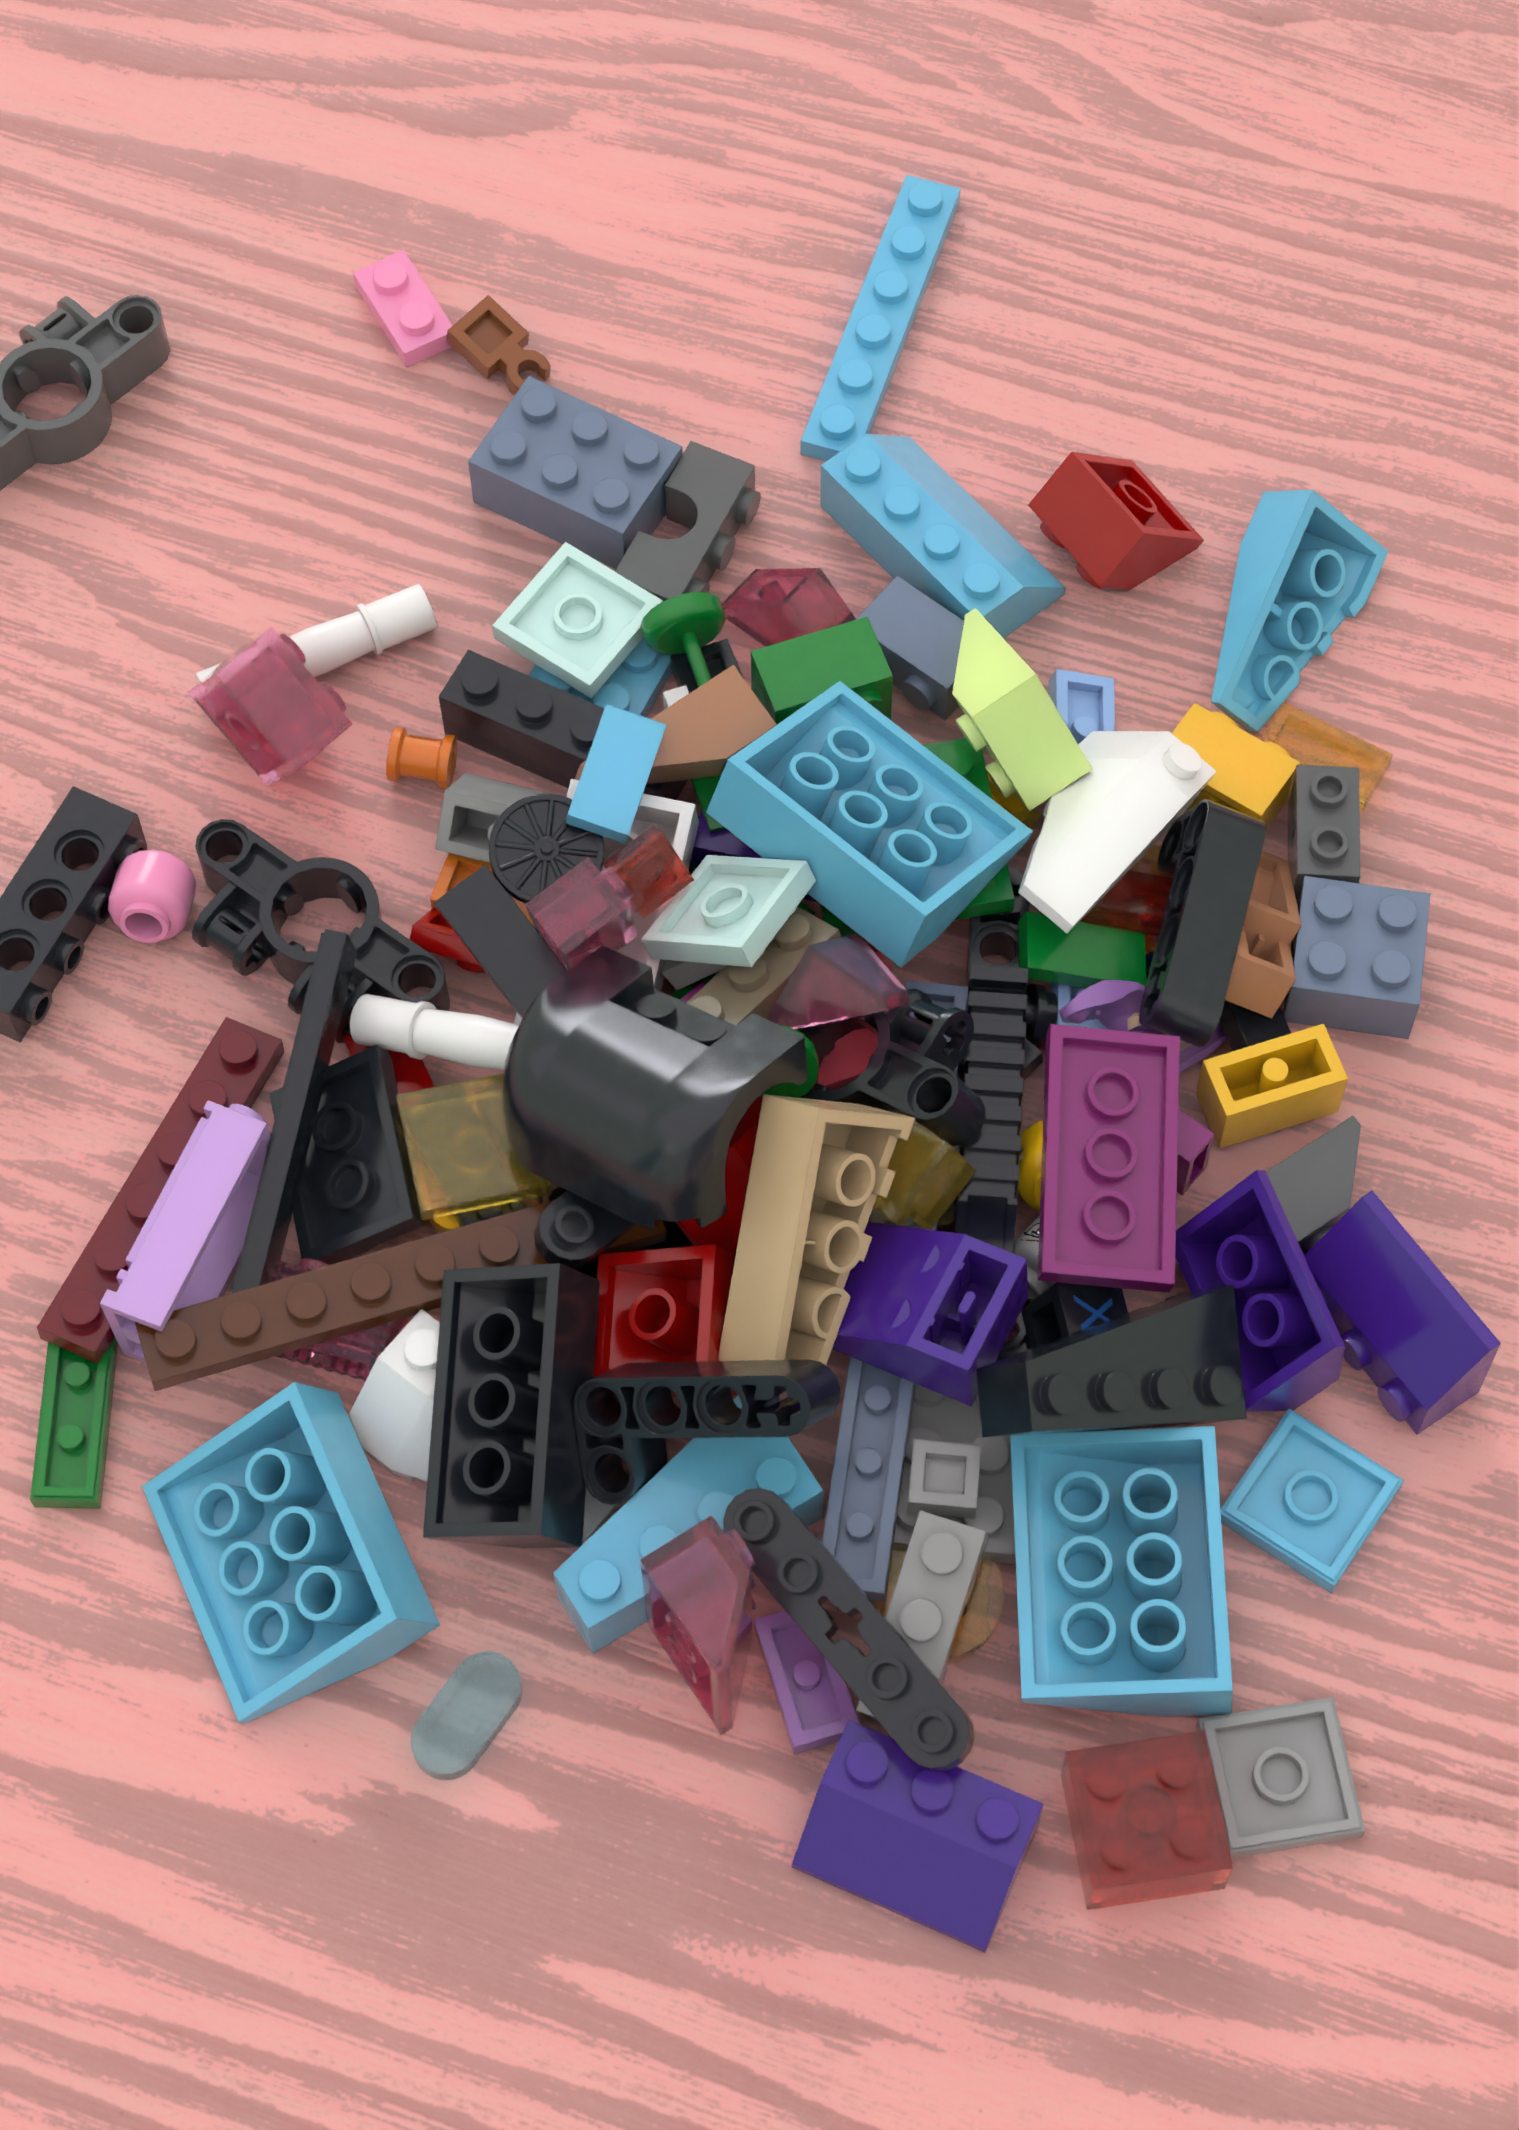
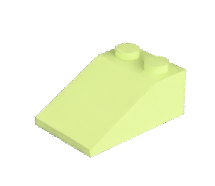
M976 608L965 614L952 691L964 715L955 721L976 752L985 746L993 762L984 768L1002 796L1007 798L1015 793L1027 809L1031 811L1091 771L1092 767L1036 673Z

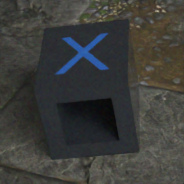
M1056 1282L1025 1306L1021 1313L1031 1349L1071 1336V1333L1090 1326L1101 1325L1120 1318L1121 1315L1128 1313L1122 1288Z

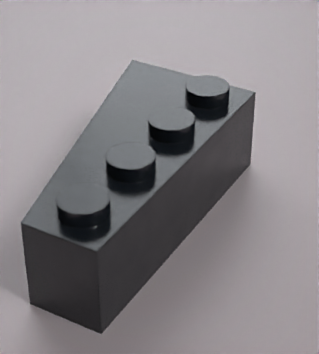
M1234 1284L1182 1292L1166 1298L1165 1301L1155 1305L1136 1309L1121 1315L1120 1318L1101 1325L1090 1326L1071 1333V1336L1052 1343L1039 1345L976 1369L982 1438L1194 1425L1247 1419Z

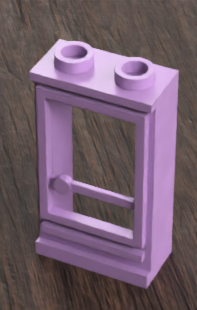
M207 1100L203 1108L206 1118H200L126 1258L129 1270L120 1269L116 1277L120 1287L117 1292L107 1289L100 1302L122 1353L146 1363L135 1322L162 1332L174 1310L222 1297L238 1268L271 1137L264 1118L246 1106L231 1104L227 1108Z

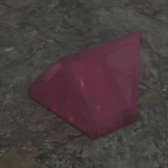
M856 933L809 945L766 1019L778 1025L799 1029L890 1010L910 1004L906 988L862 937Z

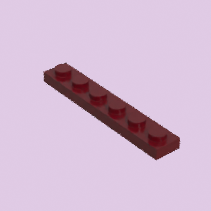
M225 1017L38 1324L37 1330L40 1339L99 1364L115 1337L100 1302L107 1289L117 1292L120 1287L116 1277L120 1269L129 1270L126 1258L200 1118H206L203 1108L207 1100L227 1108L231 1104H240L251 1109L284 1054L282 1039Z

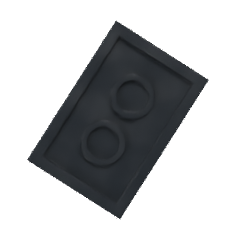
M378 1045L330 1065L328 1068L293 1209L302 1264L311 1270L339 1263L426 1225L405 1121L402 1116L403 1112L390 1052ZM283 1087L269 1093L274 1120Z

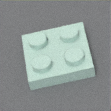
M565 542L492 625L494 639L592 698L643 639L644 636L640 628L643 617L653 607L663 602V600Z
M706 855L641 940L651 959L752 967L756 960L762 956L765 948L789 916L795 912L798 904L816 882V879L807 861Z

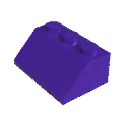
M1256 1170L1176 1230L1175 1258L1190 1291L1234 1284L1246 1411H1287L1289 1408L1294 1411L1339 1380L1345 1345L1266 1171Z
M1370 1191L1361 1197L1304 1257L1345 1345L1343 1358L1355 1370L1360 1371L1363 1369L1378 1387L1379 1399L1387 1412L1399 1422L1405 1420L1418 1435L1480 1391L1501 1343L1377 1195Z
M848 1720L820 1782L792 1862V1868L985 1953L1038 1829L1043 1803L957 1766L942 1771L924 1768L908 1757L894 1739Z

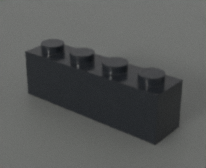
M467 650L439 695L445 735H456L458 741L568 789L570 780L575 779L580 764L587 760L605 709L470 650ZM688 780L647 784L643 793L677 800Z

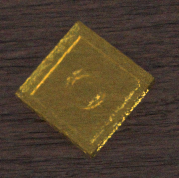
M504 1073L396 1095L421 1220L551 1195L549 1181L532 1173L516 1161L515 1150L507 1138L503 1112Z

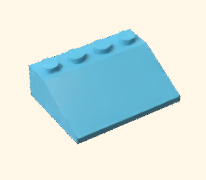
M841 681L831 686L729 758L706 811L707 814L762 858L807 861L816 879V882L807 894L900 968L943 933L1021 849L1033 832Z
M293 1382L142 1486L232 1708L240 1723H248L381 1663L440 1626L338 1392Z
M1215 1426L1010 1436L1022 1703L1158 1717L1224 1715L1232 1713L1233 1685Z

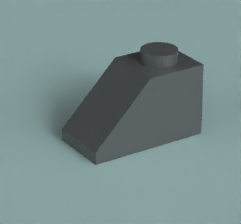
M1351 1116L1266 1171L1303 1255L1350 1209L1361 1124L1354 1116Z

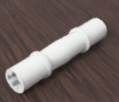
M416 584L364 605L360 603L356 605V612L304 629L262 650H259L257 646L251 647L247 653L195 673V677L210 714L213 718H216L268 696L274 698L277 696L276 690L325 674L372 651L378 656L383 653L384 649L436 629V619L424 590L420 584Z
M364 994L357 1000L350 1018L351 1037L357 1044L370 1047L378 1045L386 1050L406 1053L409 1057L415 1059H423L430 1055L468 1066L504 1070L509 1046L519 1027L517 1024L482 1015L437 1010L432 1003L426 1001L414 1003L371 994Z

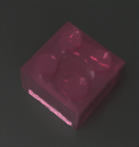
M272 627L241 646L188 691L190 696L266 786L298 772L352 725L351 721L344 714L346 705L340 695L327 683L321 682L319 684L303 665L306 663V658L300 647L289 636L285 634L278 635Z

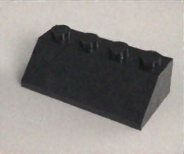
M560 1263L444 1270L423 1529L424 1538L513 1548H579L582 1546L586 1487L581 1472L573 1406L574 1396L578 1387L594 1377L600 1280Z

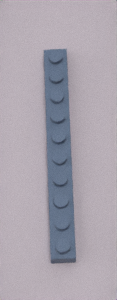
M905 981L904 992L907 989L916 988L928 994L932 1003L946 1010L957 1007L967 1011L968 986ZM914 1012L909 1013V1016L917 1019ZM944 1035L947 1042L951 1041L950 1037ZM960 1063L958 1064V1066L956 1067V1069H955V1071H954V1073H955L958 1077H959ZM911 1129L907 1141L898 1139L887 1167L896 1172L887 1198L877 1196L871 1212L870 1222L937 1231L949 1145L943 1144L914 1129ZM850 1357L822 1543L871 1601L885 1602L916 1384Z

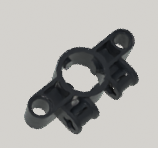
M220 819L210 822L202 828L196 838L195 848L206 885L216 896L206 905L194 924L192 939L201 947L212 946L232 960V967L242 976H248L255 972L270 957L277 972L294 985L288 997V1007L296 1014H301L317 952L306 951L304 946L295 941L287 943L280 936L281 927L289 915H295L302 910L304 903L319 898H339L353 912L358 914L362 911L366 917L361 928L355 927L349 935L357 950V955L335 1041L337 1043H344L343 1036L351 1034V1013L357 1000L364 994L414 1003L426 1001L432 1003L437 1010L449 1011L450 999L442 964L426 950L383 922L376 890L370 879L359 868L346 861L329 857L309 858L296 862L249 828L234 820ZM238 855L233 861L226 863L217 862L223 856ZM419 986L432 989L429 993L420 997L407 995V992Z
M836 955L820 969L822 975L816 973L778 1008L779 1025L802 1032L813 1043L819 1059V1068L824 1056L834 1049L835 1042L850 1032L867 1028L878 1035L876 1051L870 1057L867 1068L857 1079L842 1088L829 1090L827 1087L818 1084L817 1077V1081L810 1091L800 1098L862 1104L913 1117L915 1121L912 1129L951 1146L967 1143L982 1129L986 1108L982 1100L954 1073L972 1041L974 1022L970 1013L957 1007L946 1010L932 1003L928 994L916 988L907 989L900 994L889 1011H887L874 999L877 990V976L874 970L861 963L850 966L837 960ZM914 1012L917 1019L909 1016V1013ZM944 1035L950 1037L951 1041L947 1042Z

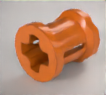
M394 727L387 754V780L397 782L401 777L435 781L440 789H447L452 784L456 767L457 736L446 734L443 739L407 734L405 727Z

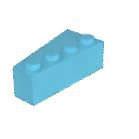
M737 1396L733 1401L742 1409L740 1397ZM788 1437L693 1438L553 1572L558 1599L592 1654L745 1564L729 1544L724 1534L723 1526L726 1508L734 1497L742 1492L757 1488L774 1492L794 1509L807 1526L823 1518V1489Z

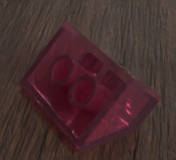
M711 1515L640 1559L647 1625L719 1733L723 1735L733 1728L753 1637L752 1611L756 1609V1605L751 1596V1590L756 1586L749 1568L753 1567L755 1562L739 1534L734 1529L724 1534Z

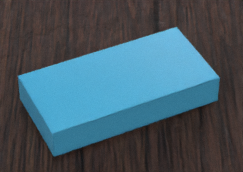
M606 704L565 823L626 844L666 724Z

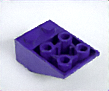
M868 1222L864 1234L871 1236L872 1240L864 1262L859 1261L850 1270L844 1290L851 1298L832 1349L972 1407L978 1396L976 1369L996 1361L1029 1296L1027 1259L966 1234Z

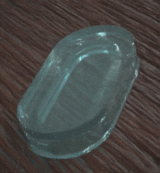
M490 1651L479 1652L469 1656L457 1667L419 1718L412 1731L411 1748L417 1765L425 1774L438 1780H454L470 1772L516 1711L521 1701L522 1684L520 1675L510 1659L502 1654Z

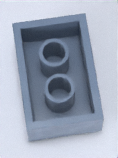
M528 376L468 460L473 502L561 544L567 542L593 559L617 569L637 532L641 531L652 536L666 515L665 484L683 455V449L679 444Z

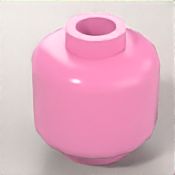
M159 850L138 851L128 855L119 865L109 896L108 911L113 922L128 937L135 941L156 943L177 936L187 925L196 891V879L192 870L181 859L168 852Z

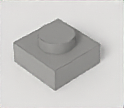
M913 1439L907 1512L919 1513L921 1510L934 1515L975 1519L981 1445Z

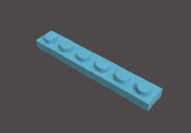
M906 175L803 433L801 455L828 461L863 435L870 434L960 204V188Z

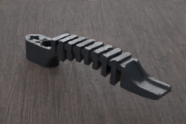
M1008 866L1015 898L1014 910L969 918L966 968L969 996L966 1012L970 1013L973 1018L974 1032L972 1041L965 1053L963 1079L964 1083L982 1100L986 1108V1115L980 1132L972 1140L959 1146L954 1233L966 1234L1013 1253L1018 1198H1015L1020 1171L1018 1160L1021 1150V1136L1019 1133L1023 1108L1021 1106L1024 1086L1022 1075L1025 1062V1050L1023 1048L1026 1037V989L1028 984V968H1020L1019 920L1026 911H1029V901L1018 893L1023 873L1014 867ZM996 954L1008 959L1009 963L995 965L987 962L984 957Z

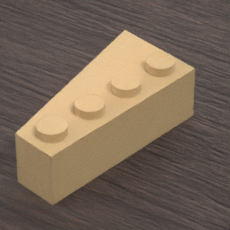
M763 1094L718 1361L809 1359L820 1361L824 1365L827 1364L851 1298L844 1290V1286L850 1270L859 1261L864 1262L872 1240L871 1236L864 1234L877 1196L884 1198L888 1196L896 1172L887 1167L897 1140H908L915 1118L862 1104Z

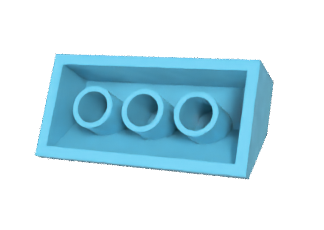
M865 434L821 465L820 506L893 579L896 576L900 577L963 621L965 614L976 608L1004 639L1065 594V587L910 437Z

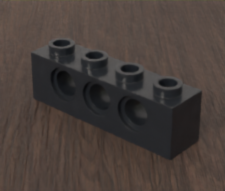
M73 786L1 895L0 1034L21 1043L31 1025L36 1026L42 1022L49 1011L52 993L63 975L71 974L80 963L86 939L96 924L102 925L110 916L108 911L109 896L119 865L128 855L141 850H147V843L138 814ZM87 862L95 863L86 870H74L80 864ZM51 912H63L59 917L53 920H41L45 915ZM20 961H32L24 969L18 971L9 970Z

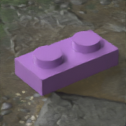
M785 1610L754 1619V1630L794 1755L839 1742L848 1720L859 1724L846 1682Z

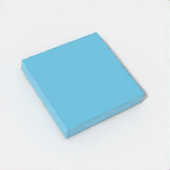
M1289 1408L1220 1509L1221 1523L1332 1593L1400 1490L1404 1480Z

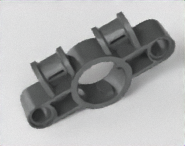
M64 296L57 302L56 311L35 327L26 325L19 331L23 345L10 352L0 362V491L36 463H68L86 456L100 445L111 426V405L160 368L169 357V341L161 309L156 301L147 296H127L95 319L72 298ZM60 382L74 384L87 397L81 405H76L69 414L58 419L39 421L29 419L22 411L15 412L17 405L28 393L37 391L43 385Z

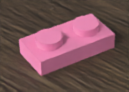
M404 250L353 272L356 289L406 368L452 347L447 342V330L453 325Z

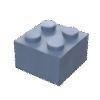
M1304 876L1297 903L1302 926L1291 944V955L1296 980L1285 996L1283 1015L1286 1022L1312 1026L1324 1023L1326 1028L1409 1039L1420 1006L1431 893Z

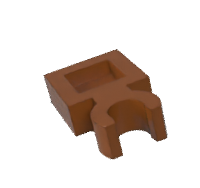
M489 295L447 330V342L486 379H489L500 369L506 375L507 387L514 396L525 382L519 376L522 371H534L544 381L550 377V364L546 357L537 351L523 349L529 342V332Z

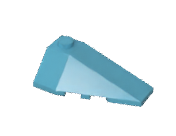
M1314 490L1264 491L1240 544L1211 703L1250 732H1259L1297 687L1300 682L1299 673L1314 655H1323L1334 642L1331 637L1332 633L1346 617H1355L1366 604L1388 554V550Z

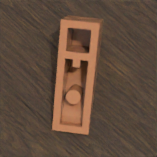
M734 665L651 718L666 724V728L647 784L717 777L722 774L729 758L777 725ZM586 761L580 764L575 780H580Z

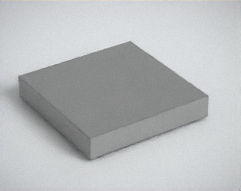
M1334 1697L1198 1719L1196 1727L1226 1860L1361 1838L1363 1836L1365 1828Z

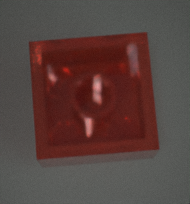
M1204 1730L1066 1751L1061 1779L1087 1910L1225 1889L1233 1870V1864Z

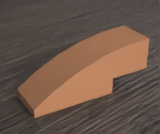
M1264 851L1261 852L1225 1000L1273 1018L1296 980L1290 944L1302 925L1288 861Z

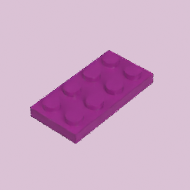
M1050 1024L1046 1033L1037 1281L1167 1293L1175 1285L1180 1036Z

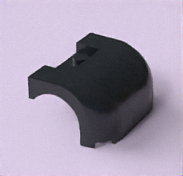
M602 945L540 992L527 1009L509 1046L504 1067L503 1112L507 1138L515 1150L516 1161L526 1169L634 1224L655 1230L657 1220L679 1222L696 1219L700 1228H703L727 1213L725 1193L726 1157L731 1138L744 1113L756 1098L770 1087L788 1082L800 1086L808 1079L805 1036L754 1013L735 1026L654 989L652 967Z

